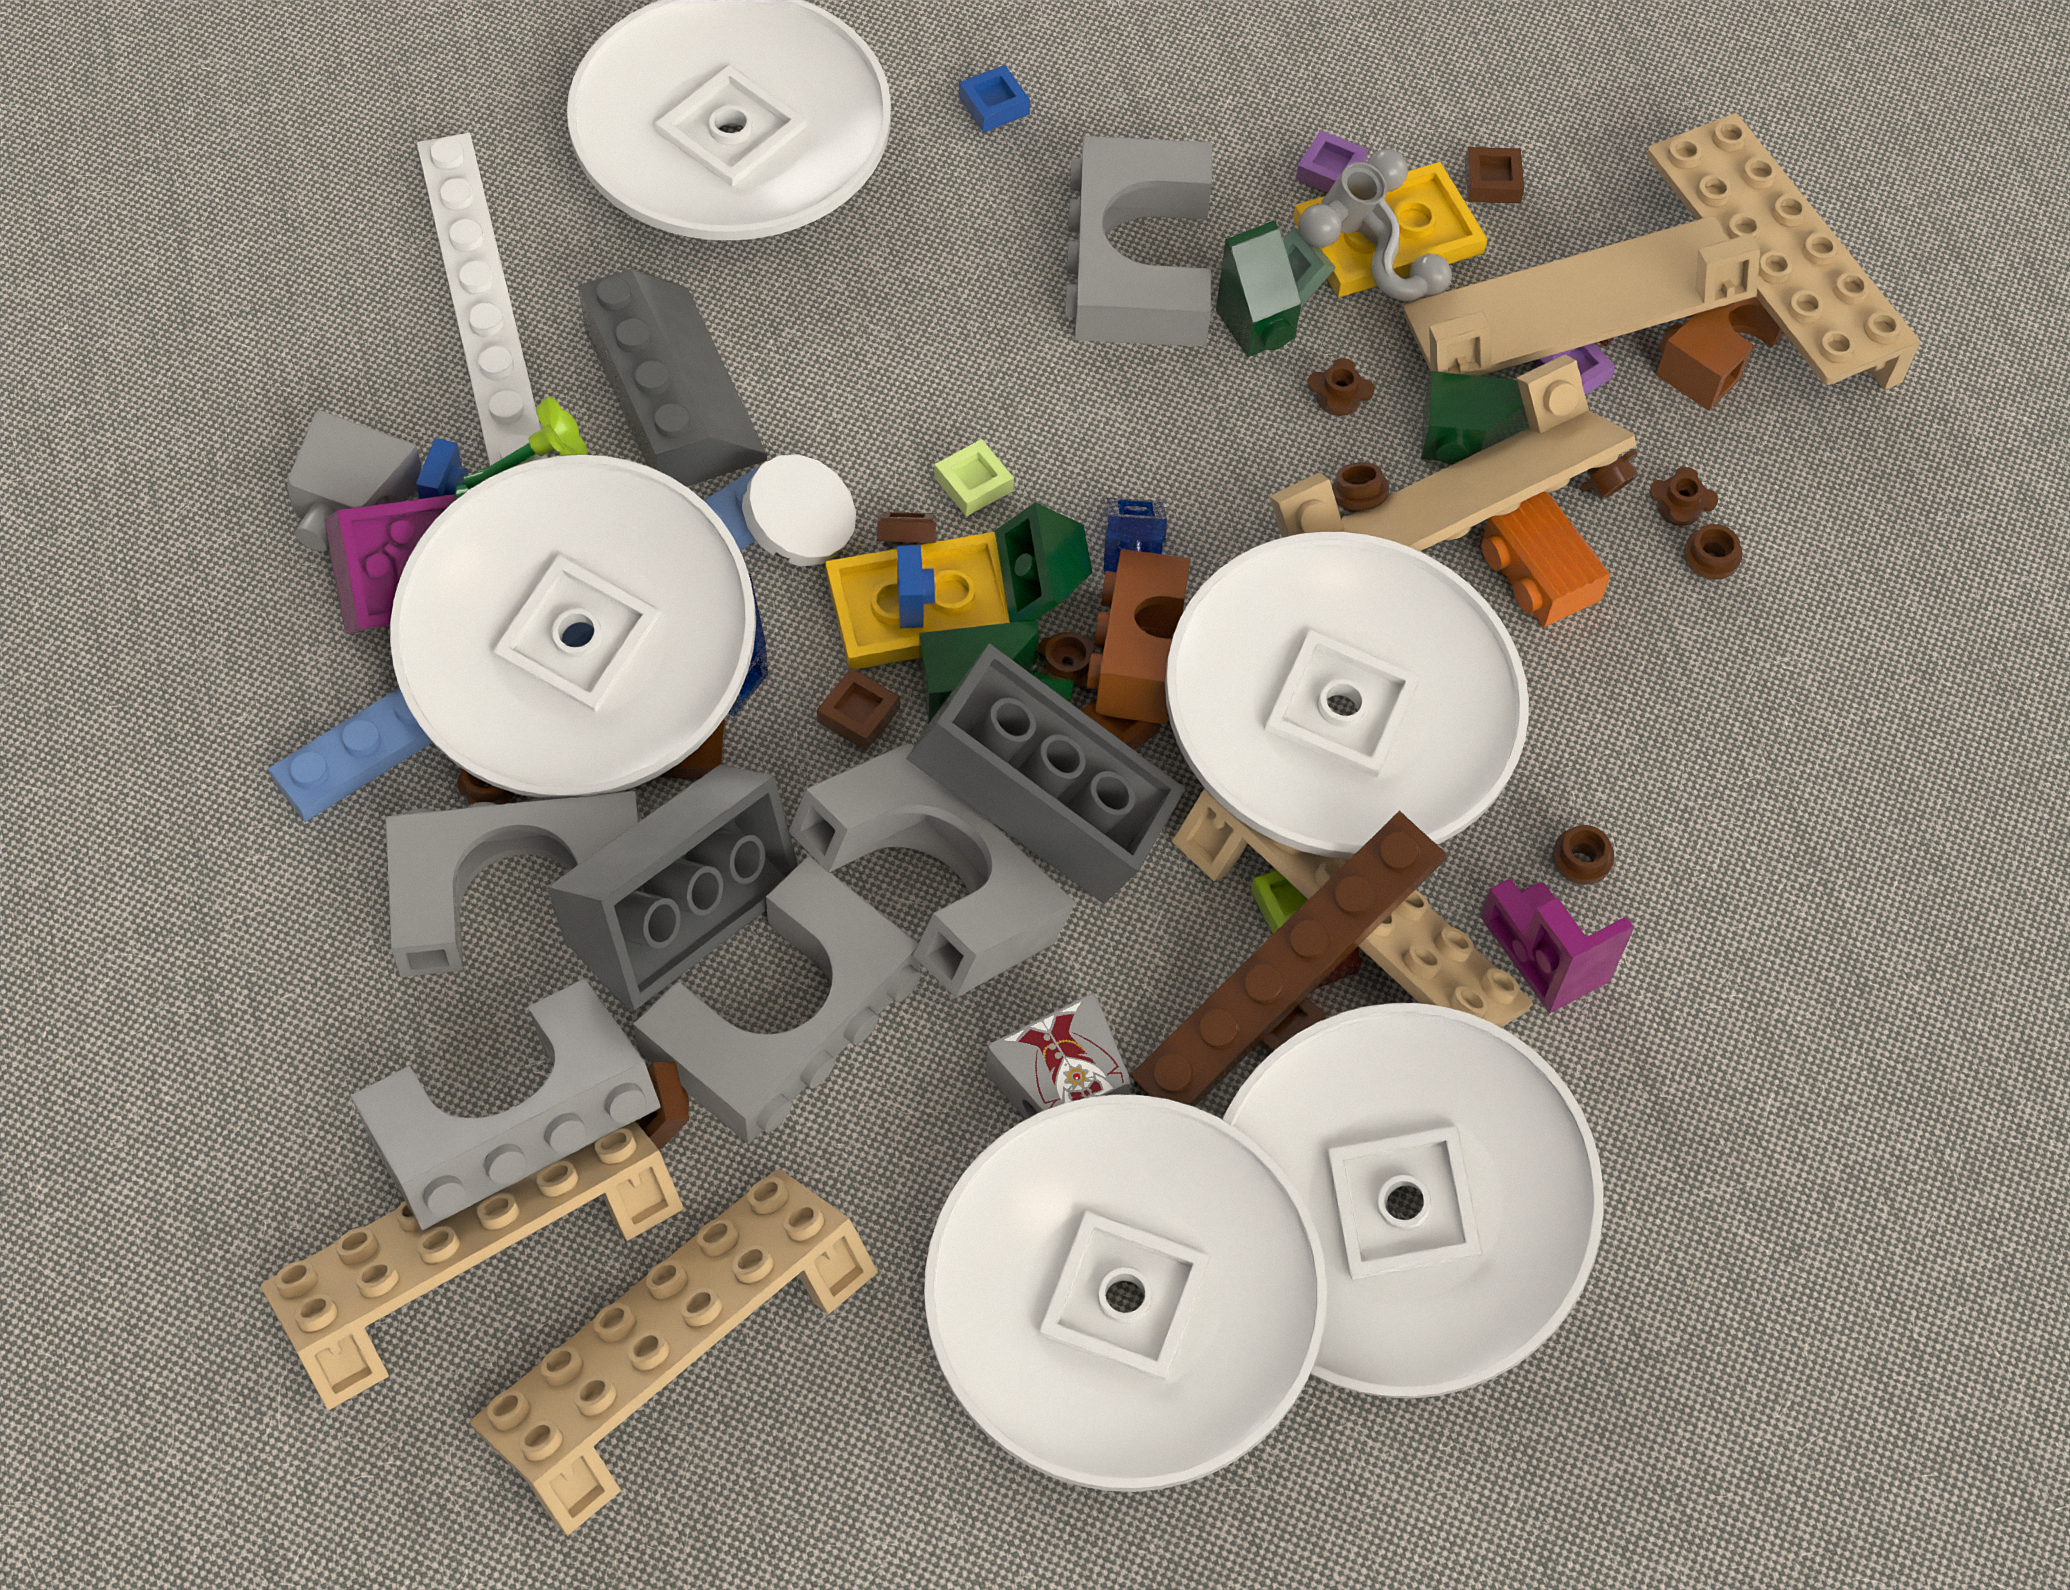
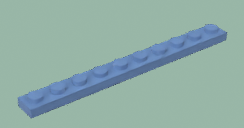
M760 466L703 500L725 524L739 550L756 541L747 528L742 503L743 495L747 492V485ZM582 622L572 624L563 633L562 642L569 647L584 646L592 639L594 628ZM400 688L269 767L268 770L274 784L304 822L433 742L423 732L408 708Z

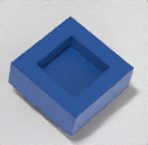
M1006 65L959 82V98L983 133L1030 115V99Z
M434 439L416 482L419 499L454 494L456 496V486L465 483L464 476L468 475V470L462 467L456 442Z
M921 545L897 546L900 628H923L924 604H935L934 568L922 569Z

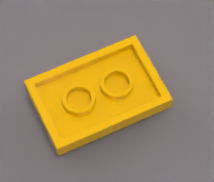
M1441 162L1408 171L1403 185L1396 190L1386 193L1384 200L1394 212L1400 230L1399 249L1393 263V270L1399 277H1409V270L1414 260L1427 253L1438 254L1445 258L1449 264L1484 254L1488 239ZM1325 196L1295 205L1293 220L1298 229L1302 213L1310 206L1321 204ZM1359 231L1354 233L1341 232L1333 244L1320 248L1336 267L1327 279L1338 298L1377 286L1371 272V262L1376 245Z
M995 532L921 544L922 569L934 568L935 604H924L923 628H900L897 549L825 561L826 578L848 668L855 670L919 658V633L1010 623Z

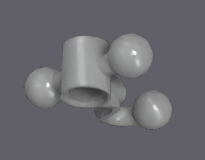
M1384 148L1373 153L1367 163L1354 162L1348 165L1326 194L1322 203L1310 206L1302 213L1299 221V233L1309 245L1324 248L1333 244L1341 232L1354 233L1359 231L1376 245L1371 262V272L1374 282L1382 292L1400 301H1414L1421 296L1430 297L1441 294L1450 285L1452 271L1447 260L1440 255L1427 253L1415 259L1409 270V279L1399 277L1393 270V263L1399 249L1400 230L1398 220L1384 200L1387 192L1398 189L1406 181L1408 163L1401 153L1393 149Z

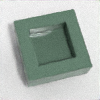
M1293 227L1283 241L1302 307L1336 267L1319 247H1313L1306 243L1300 235L1299 229Z

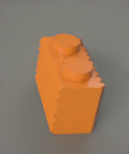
M1541 492L1521 502L1520 506L1511 513L1488 518L1481 542L1484 558L1492 569L1496 571L1501 569L1502 575L1507 576L1508 583L1513 584V593L1518 605L1524 612L1533 613L1534 618H1538L1540 626L1546 627L1602 600L1611 574L1548 492Z

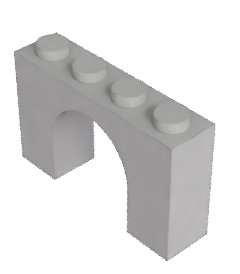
M1083 136L1082 158H1071L1070 190L1080 191V199H1070L1068 232H1079L1078 241H1068L1067 274L1077 275V284L1066 285L1065 317L1075 318V340L1206 347L1211 315V268L1142 264L1119 253L1110 244L1106 236L1118 225L1140 217L1208 219L1212 188V142Z
M906 743L807 788L788 832L828 872L834 871L875 850L888 847L918 850L939 859L949 866L964 882L969 895L932 914L913 956L957 998L1053 945L1076 902L989 819L909 762L906 758L913 747Z
M627 791L559 799L535 797L528 802L502 805L478 802L463 809L434 811L421 808L410 810L404 815L386 816L391 950L400 977L464 971L461 903L467 887L475 876L498 860L526 854L550 858L571 871L640 822L636 792Z
M810 856L803 860L766 896L768 925L812 960L824 972L831 985L829 995L816 1015L803 1025L786 1032L775 1034L752 1033L727 1022L677 981L633 1023L638 1052L651 1063L676 1062L681 1086L685 1088L687 1093L748 1145L763 1130L766 1133L775 1130L789 1114L792 1107L791 1101L806 1086L813 1089L820 1085L832 1071L836 1062L835 1057L850 1042L858 1045L864 1041L875 1028L879 1019L878 1014L892 1000L901 1002L907 998L921 978L920 962L913 956L919 943Z
M585 978L527 1007L544 1051L554 1067L544 1085L529 1099L512 1109L482 1118H461L446 1114L432 1103L410 1066L350 1095L371 1143L422 1231L661 1108L644 1060Z

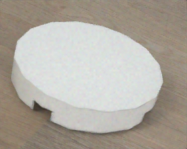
M799 454L779 455L765 462L752 476L747 485V492L743 495L742 510L748 530L767 552L773 556L778 552L783 557L790 558L787 563L797 566L821 565L838 555L855 530L856 509L849 489L837 473L820 461Z

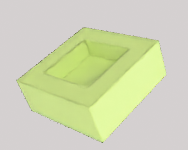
M982 439L934 464V478L966 517L1013 492L1014 477Z

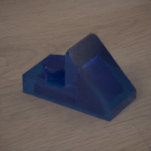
M1106 498L1104 573L1106 571L1117 572L1121 549L1162 554L1163 542L1166 543L1167 516L1163 501Z

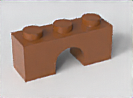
M1756 297L1690 315V319L1684 325L1679 322L1674 323L1662 338L1658 349L1663 352L1656 376L1710 411L1741 379L1754 345L1737 333L1753 335L1771 347L1785 333Z
M1121 549L1117 572L1106 571L1101 606L1111 607L1110 613L1099 611L1094 647H1102L1104 652L1103 654H1091L1087 689L1098 690L1095 711L1098 715L1167 724L1166 664L1173 635L1183 614L1190 558Z

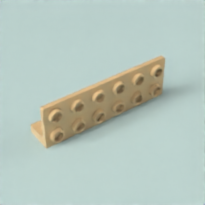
M1737 113L1649 146L1647 158L1696 220L1710 216L1716 217L1729 240L1752 233L1760 247L1756 298L1824 384L1831 385L1864 370L1871 373L1884 390L1903 382L1921 341Z
M1710 216L1409 302L1404 305V316L1431 372L1481 376L1756 297L1760 247L1752 233L1729 240L1717 218Z
M1563 355L1517 377L1529 424L1528 429L1389 495L1382 504L1376 507L1358 510L1341 519L1330 480L1320 472L1269 496L1282 538L1314 532H1349L1391 540L1421 552L1443 540H1453L1464 536L1470 531L1471 526L1492 516L1511 513L1520 506L1521 502L1541 492L1560 489L1569 483L1570 478L1590 468L1603 467L1613 463L1618 459L1619 454L1637 445L1634 433L1589 411L1577 360Z
M1205 788L1172 840V843L1213 881L1228 876L1247 844H1249L1308 900L1348 861V859L1324 857L1303 852L1255 831L1219 804ZM1417 890L1412 892L1359 945L1368 956L1420 1004L1443 1006L1466 1012L1489 1021L1500 1028L1525 1014L1533 1004L1532 1000L1520 990L1517 981L1510 974L1497 969L1474 948L1473 942L1464 932L1451 927L1429 906L1427 899Z
M634 1121L423 1231L404 1201L396 1210L365 1227L356 1228L345 1233L336 1243L307 1259L288 1264L276 1276L263 1282L261 1289L329 1411L389 1377L364 1327L600 1195L603 1196L618 1231L626 1241L684 1210V1207L659 1149Z
M775 1170L765 1179L754 1184L748 1193L715 1220L704 1225L698 1234L664 1262L654 1266L647 1276L614 1303L603 1308L592 1321L564 1344L548 1353L542 1362L508 1390L497 1395L486 1408L472 1418L470 1423L476 1433L526 1480L554 1524L569 1536L621 1491L593 1447L797 1275L800 1277L813 1303L829 1315L875 1276L878 1271L849 1217L782 1170Z

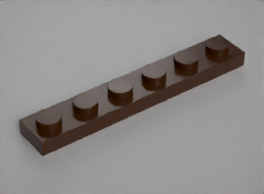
M1399 810L1130 1074L1133 1081L1150 1097L1169 1099L1195 1107L1446 860L1445 852Z

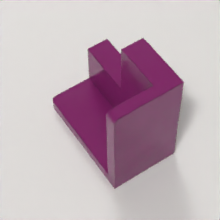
M455 494L337 510L324 518L345 634L390 626L394 597L406 563L417 543L435 519L456 501Z
M1511 878L1490 888L1480 916L1549 1014L1609 983L1634 930V926L1629 919L1624 917L1586 937L1558 897H1554L1546 884L1539 882L1520 891Z

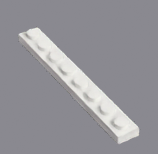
M470 133L420 141L417 142L488 460L491 466L529 443V436L541 430L536 414L535 402ZM535 454L518 465L548 457L547 454L542 457Z

